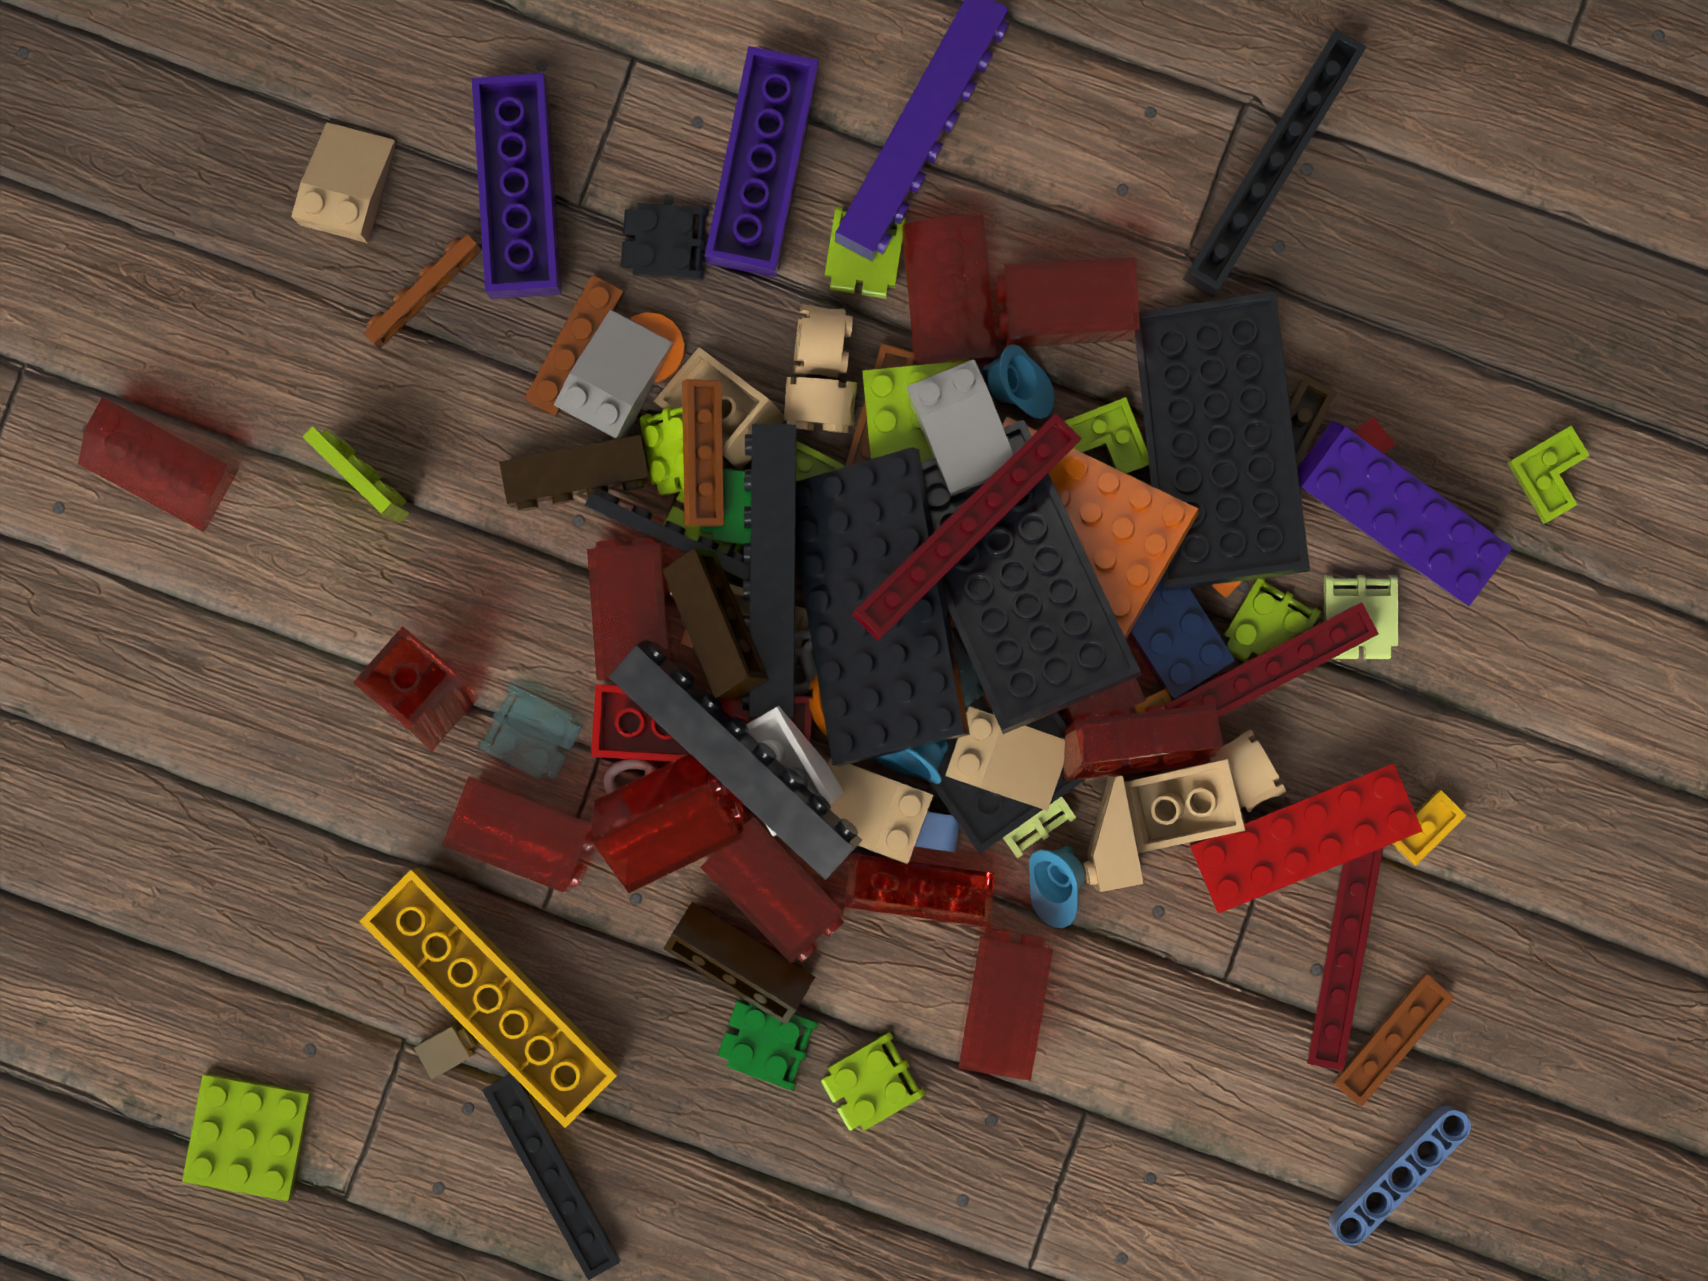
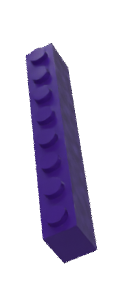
M964 0L835 234L836 243L872 262L878 252L884 255L893 238L889 231L894 222L902 223L910 207L905 202L912 191L917 194L921 189L927 174L923 173L928 161L935 163L944 145L939 142L945 130L951 133L960 117V113L956 112L962 100L965 102L970 100L977 86L973 79L978 70L983 73L986 71L994 54L989 50L995 40L1001 43L1010 26V23L1006 21L1009 8L994 0Z

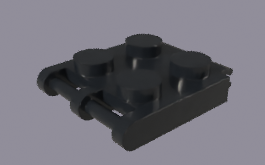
M638 203L637 210L625 209L623 235L635 237V242L622 241L621 267L633 269V276L704 280L701 263L702 250L706 249L707 241L703 240L705 217H709V209ZM694 217H698L696 239H693ZM692 248H695L694 270H690Z

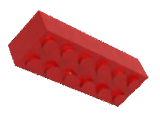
M595 684L591 757L700 763L618 685ZM794 696V718H790V720L811 743L812 714L809 708V698L812 697ZM742 697L738 700L719 699L722 703V709L729 716L736 717L745 724L757 719L749 718V710H742Z
M1393 763L1246 822L1245 831L1204 839L1190 845V848L1219 914L1423 832Z

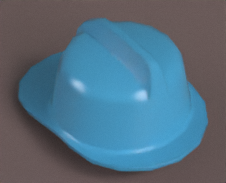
M1014 344L1007 346L1002 352L1001 357L983 367L982 373L987 378L990 392L997 401L1016 404L1024 413L1035 419L1049 416L1055 400L1051 381L1043 369L1020 346Z
M946 741L876 757L875 759L893 771L922 778L933 784H940L942 779L938 770L944 760L948 744Z
M1070 846L1053 851L1038 850L1029 859L1032 906L1036 914L1046 924L1054 928L1067 927L1077 917L1078 891L1085 881L1083 865L1074 856L1073 848Z

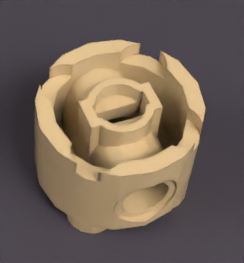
M802 303L800 313L806 314V317L798 318L794 349V361H800L801 363L800 366L794 365L793 374L799 376L821 375L837 380L839 373L843 374L847 371L849 352L843 351L844 338L851 336L853 316L846 315L845 308L827 309L814 306L813 304Z
M786 377L783 421H787V424L796 425V429L814 431V424H823V431L849 433V426H854L857 383L850 381L839 383V380Z
M1251 729L1242 733L1232 742L1213 749L1215 756L1210 758V762L1229 758L1241 809L1245 807L1248 813L1260 803L1286 792L1282 783L1275 786L1274 783L1279 781V776L1259 741L1250 742V740L1255 738Z

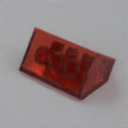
M949 215L902 225L915 365L971 361L973 359L976 364H983L997 357L983 215Z
M104 397L101 398L85 427L78 464L203 532H205L238 472V469Z
M1196 700L1180 705V708L1168 709L1167 705H1155L1146 708V712L1133 713L1132 709H1120L1110 713L1111 716L1098 717L1097 713H1086L1075 717L1076 720L1065 730L1064 781L1179 768L1205 763L1224 746L1215 704L1202 705V701Z
M851 853L844 909L988 929L991 927L995 873L909 861L907 864L896 859Z

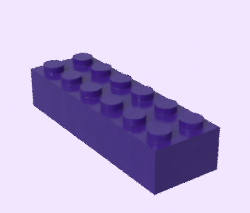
M748 46L705 252L707 264L777 278L819 74V60Z
M544 73L472 78L485 292L490 299L562 294L548 82Z
M1333 420L1298 467L1299 486L1301 489L1467 606L1472 604L1512 549L1507 543L1346 426Z

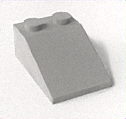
M610 310L570 371L554 406L616 439L626 438L674 342Z
M974 359L907 386L910 405L951 496L985 483L1014 455L988 388Z

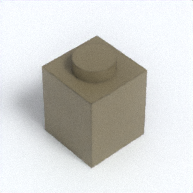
M458 1023L417 1045L414 1049L432 1080L474 1055L472 1048L475 1047V1042L469 1031L465 1027L461 1029Z

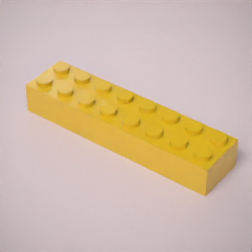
M419 868L411 869L359 921L564 1128L620 1073V1070Z

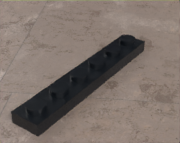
M603 490L600 491L598 496L590 493L585 503L586 508L684 553H688L694 548L715 551L723 571L743 580L750 579L751 566H749L750 564H744V555L733 550L730 556L717 551L719 544L700 535L697 541L684 536L685 528L668 520L664 526L651 521L653 513L635 505L631 511L618 505L620 498Z
M510 1073L484 1088L482 1091L587 1280L589 1281L620 1263V1257L525 1087Z

